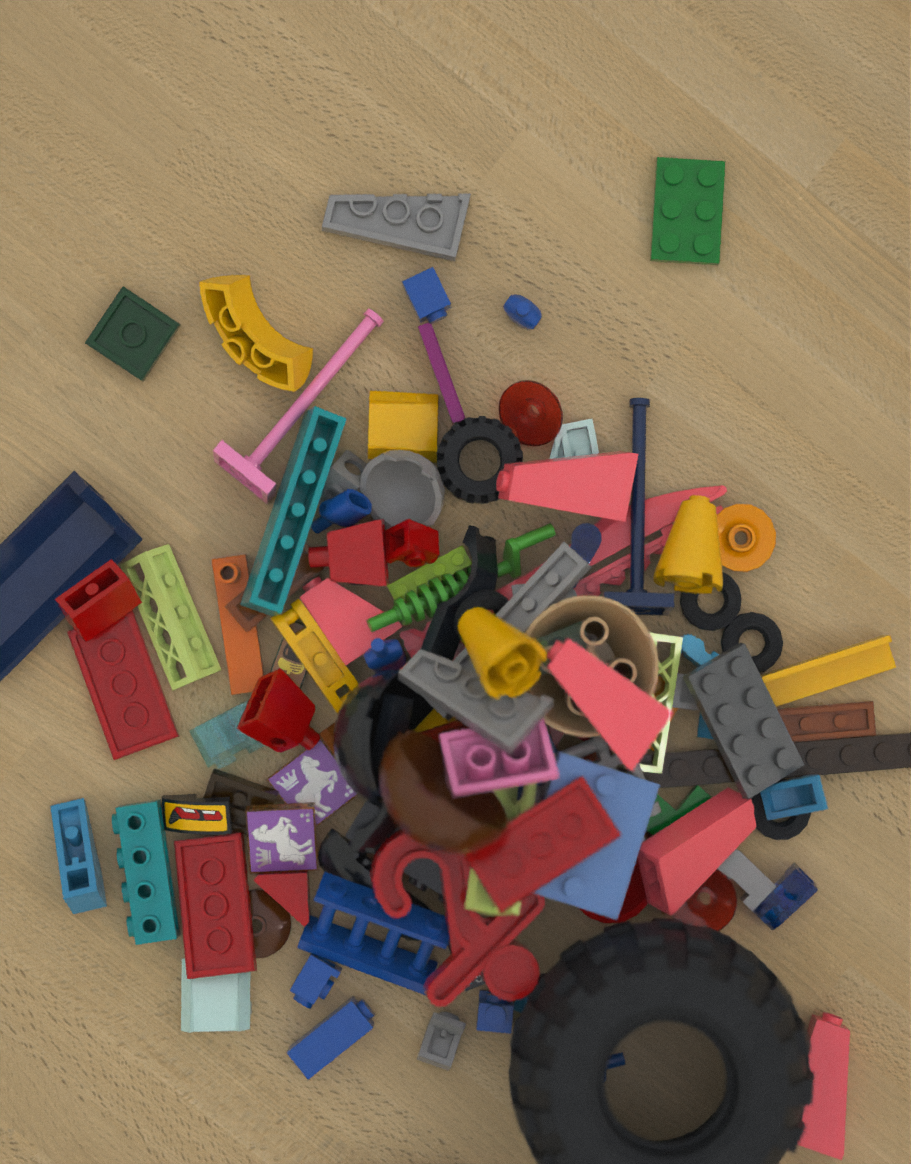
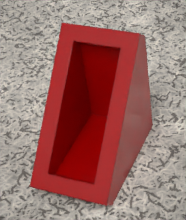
M309 870L260 872L253 881L300 924L305 927L309 923L311 915Z

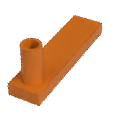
M247 555L212 559L231 695L253 692L259 677L264 676L257 625L247 633L225 608L230 601L246 588L250 576Z

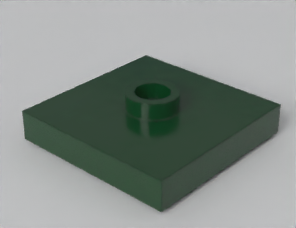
M122 286L85 344L144 382L181 325Z

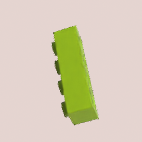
M462 545L437 558L434 563L424 565L387 585L394 600L401 597L406 601L405 594L413 590L417 595V587L425 583L429 588V579L437 577L442 581L441 575L450 573L453 576L455 571L468 568L472 565V562Z

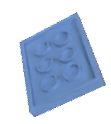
M558 752L555 761L559 772V779L549 780L543 800L583 776L620 832L621 837L534 893L618 920L660 784Z

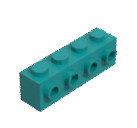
M161 799L120 805L116 807V814H112V827L115 835L120 834L121 848H117V862L119 869H125L126 882H122L121 887L124 903H130L131 916L126 918L128 935L135 938V945L177 939L180 936L166 831L164 830Z

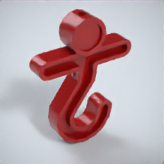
M401 829L385 839L374 855L370 876L374 895L390 917L401 918L411 908V899L403 888L401 881L406 865L418 858H428L439 865L452 954L425 981L424 991L431 1004L438 1007L447 1006L479 974L490 992L502 1000L515 1001L529 995L538 983L540 974L538 962L527 946L514 939L541 913L545 906V897L533 893L523 899L519 915L482 917L477 912L465 909L470 867L463 854L443 853L426 848L413 841Z

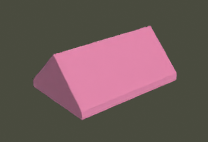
M544 718L511 755L471 728L439 734L446 786L453 798L559 779V772Z

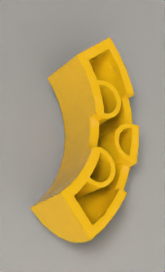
M250 275L219 276L199 282L201 299L210 325L214 323L224 341L221 344L222 347L238 365L244 364L258 375V380L282 390L295 392L304 385L311 369L313 348L288 340L268 323L255 301Z

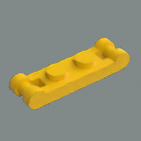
M297 599L290 604V609L283 614L271 617L270 620L325 696L334 712L338 715L344 700L359 683L300 599ZM300 619L305 627L294 634L289 626ZM345 684L349 692L339 698L335 691Z

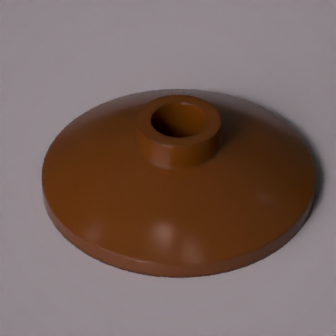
M249 890L252 920L258 919L262 923L260 931H253L256 958L268 957L279 951L286 943L291 930L290 913L264 890Z

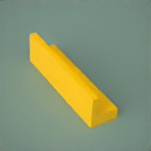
M881 635L762 674L761 677L777 707L897 668L889 646L892 639L890 635Z

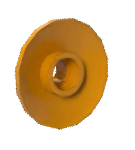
M735 504L724 508L717 514L722 566L732 571L748 572L761 567L771 557L776 545V531L772 520L763 510L751 504ZM737 532H743L746 535V542L743 545L737 544L734 540Z

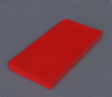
M133 609L86 643L74 629L67 631L113 760L179 737Z
M581 776L508 822V826L503 834L492 844L477 851L462 854L501 914L619 839L621 834L584 777Z
M243 833L174 841L187 979L257 971Z

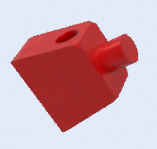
M377 519L327 532L328 546L309 547L308 549L310 568L329 567L330 579L333 582L387 586L389 584L388 562H386L384 519Z
M280 668L259 677L237 729L274 751L281 753L299 745L306 750H311L320 739V734L309 726L316 710L315 704Z

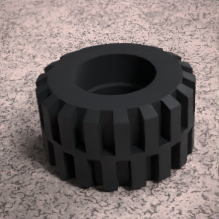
M479 416L478 418L468 417L464 421L454 424L443 436L437 451V467L444 486L455 497L471 504H488L489 502L499 500L496 482L499 472L504 469V464L523 462V451L521 450L518 438L512 433V429L500 423L499 420L495 418L489 419L486 416ZM476 440L491 443L496 447L500 455L498 471L494 476L483 481H476L467 477L459 464V457L463 448Z

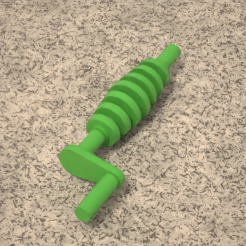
M551 523L505 541L503 561L497 563L498 578L510 574L513 579L521 576L520 551L556 536L555 529ZM471 567L467 568L468 576L464 570H458L454 572L455 579L450 573L441 575L442 581L437 577L429 579V588L425 583L417 587L418 596L413 590L405 594L406 603L401 597L393 601V609L367 619L370 631H377L397 621L401 622L404 626L412 624L411 615L416 622L424 621L425 613L429 618H433L438 603L448 601L454 597L466 584Z

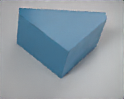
M808 774L776 782L760 792L767 821L828 809L819 774Z

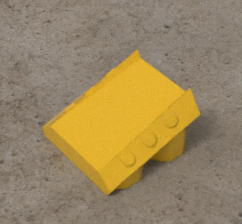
M370 391L368 459H374L390 450H406L420 454L431 462L437 463L439 394Z

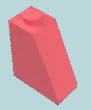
M318 576L302 587L305 593L300 596V599L345 665L350 664L371 648V642L374 639L380 638L384 641L404 627L401 622L397 621L371 632L367 619L384 611L337 582L331 581L330 578L322 581Z

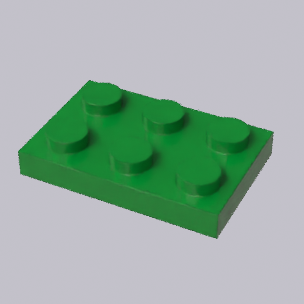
M657 157L650 261L719 265L726 161Z

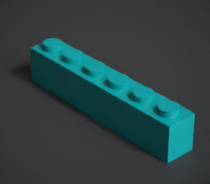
M316 406L304 413L240 605L269 616L282 614L347 418Z

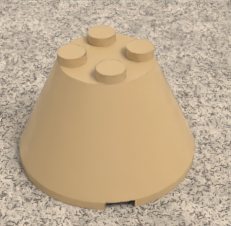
M600 596L571 597L548 607L528 627L525 634L538 642L541 638L573 625L581 624L579 635L582 641L587 644L586 651L652 697L659 670L658 654L654 640L639 617L619 602ZM553 645L544 647L545 652L550 650ZM542 660L540 667L546 672L541 674L538 681L526 693L540 698L542 695L554 699L553 708L544 717L545 723L556 730L574 736H601L549 669L544 666Z

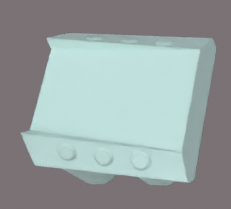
M183 958L181 1031L188 1033L211 1031L239 1032L250 1029V1016L252 1014V1003L250 1001L251 972L187 979L185 958Z

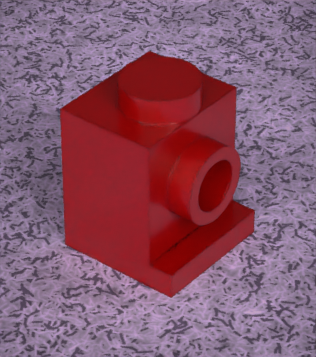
M409 518L385 530L386 562L391 564L398 560L409 567H420L425 563L432 564L437 560L439 556L438 530Z

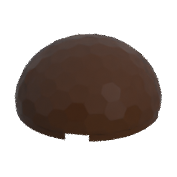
M408 730L405 735L400 732L391 740L380 765V789L389 815L408 837L434 851L462 854L486 847L503 834L508 826V816L502 803L493 791L453 798L446 786L439 742L413 730Z

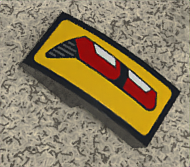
M196 794L162 796L164 830L188 834L232 833L230 797L197 798Z

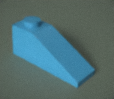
M81 798L50 806L64 901L73 914L107 907L102 871L85 799Z

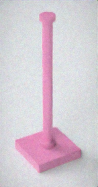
M366 310L364 313L365 318L249 457L247 455L242 457L223 440L213 450L214 462L266 504L276 495V483L260 471L262 469L260 467L261 463L375 326L380 327L384 322L373 310Z

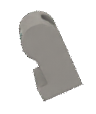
M737 849L716 869L722 876L733 879L746 891L739 899L752 911L777 887Z

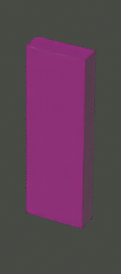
M428 322L418 326V331L452 425L464 421L465 415L432 324Z

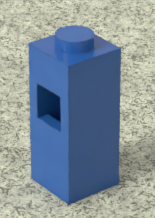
M352 996L289 1046L287 1054L309 1080L373 1029L374 1021L371 1018L375 1014L363 999L358 1002Z

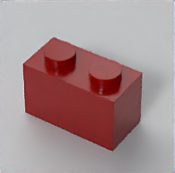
M112 559L55 599L68 623L85 643L142 603L130 579Z

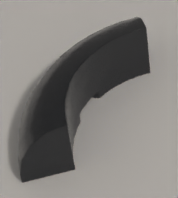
M332 828L320 845L318 853L319 866L324 872L373 889L370 876L373 861L366 855L350 850L351 847L348 845L350 840ZM405 889L411 899V904L432 911L425 903ZM405 934L401 935L407 941H420Z

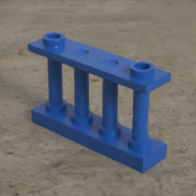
M324 872L314 898L315 902L323 904L319 918L310 915V921L303 930L297 948L426 995L424 991L425 981L436 970L438 964L437 961L430 959L435 946L446 949L450 939L446 916L411 904V908L405 916L401 918L390 917L375 897L373 889ZM336 910L356 916L352 930L332 923ZM369 922L389 929L384 942L365 935ZM402 934L422 941L417 954L397 947Z

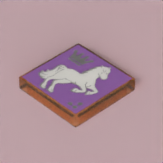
M322 737L311 750L305 749L266 779L274 790L279 791L278 796L289 810L313 809L314 829L358 796L343 778L334 754Z
M315 802L247 805L245 807L250 874L316 871L319 869Z

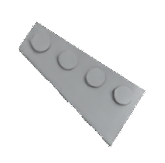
M374 194L330 195L322 224V231L455 261L471 194H459L458 196H442V194L407 196V194H393V196L375 197Z
M422 649L398 672L399 681L510 755L554 706L553 698L542 695L540 698L526 692L514 698L502 695L499 696L500 699H494L484 690L476 673L463 669L462 664Z

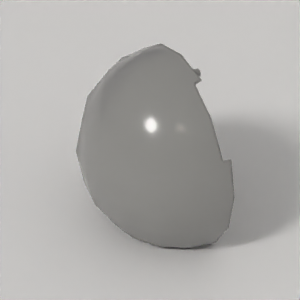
M406 450L386 451L368 462L360 477L359 491L371 502L372 510L370 515L374 520L384 519L386 529L408 518L429 527L435 523L443 508L445 488L439 471L430 460L420 454Z

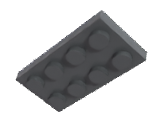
M738 643L682 676L743 798H752L804 766L745 643Z

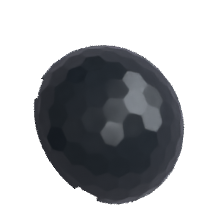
M401 669L384 670L359 683L344 700L334 727V753L343 778L359 797L380 807L383 805L380 775L372 767L371 752L384 693L414 700L408 730L414 731L434 709L422 695L399 681L398 672Z

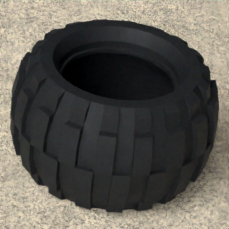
M654 918L650 922L632 924L628 920L604 927L603 933L584 942L581 939L559 954L561 959L547 973L540 974L537 985L527 995L528 1000L521 1016L516 1018L510 1041L511 1056L510 1068L508 1069L510 1094L519 1129L523 1133L531 1154L538 1164H778L787 1150L795 1153L806 1128L802 1121L805 1105H811L813 1100L814 1073L810 1069L808 1055L811 1051V1043L805 1022L800 1018L792 1002L793 997L779 978L752 951L747 950L726 934L708 926L699 927L683 923L681 919ZM659 1021H675L687 1024L705 1034L714 1043L722 1057L726 1073V1088L723 1101L706 1122L683 1136L660 1141L644 1139L627 1130L617 1120L608 1105L604 1085L608 1061L619 1042L633 1030L643 1025Z

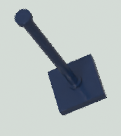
M631 398L629 399V407L633 408L632 453L638 454V460L631 491L630 589H627L626 592H604L602 597L619 602L636 615L668 616L674 608V593H647V590L644 589L646 408L650 407V399Z

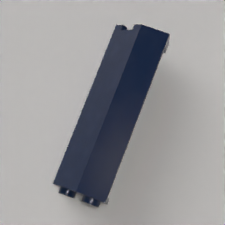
M75 470L0 544V682L65 618L55 600L58 596L112 559L118 565L143 540L130 523L120 513H117L104 500V497Z

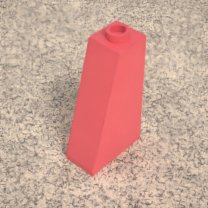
M617 451L504 464V469L499 472L496 482V489L499 491L498 498L626 522L638 454Z
M566 638L563 643L557 640L546 655L550 660L546 667L623 765L633 771L673 712L571 639Z
M728 787L641 843L637 857L648 904L669 916L677 912L757 827L754 815L755 808L751 798L745 799L741 793Z
M823 1012L822 1017L812 1014L807 1028L811 1043V1051L808 1054L809 1065L814 1073L813 1100L811 1105H805L802 1121L806 1128L798 1145L842 1160L845 1144L850 1030L842 1024V1018Z

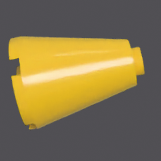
M692 495L689 496V500L681 502L654 572L653 581L655 584L664 587L666 581L674 584V591L692 594H712L713 587L718 592L722 591L723 575L716 506L709 503V498Z
M482 607L467 610L461 616L458 622L459 634L482 687L489 696L494 699H500L499 696L502 695L514 698L525 693L538 681L542 674L539 670L541 662L543 660L546 663L547 657L544 648L535 639Z

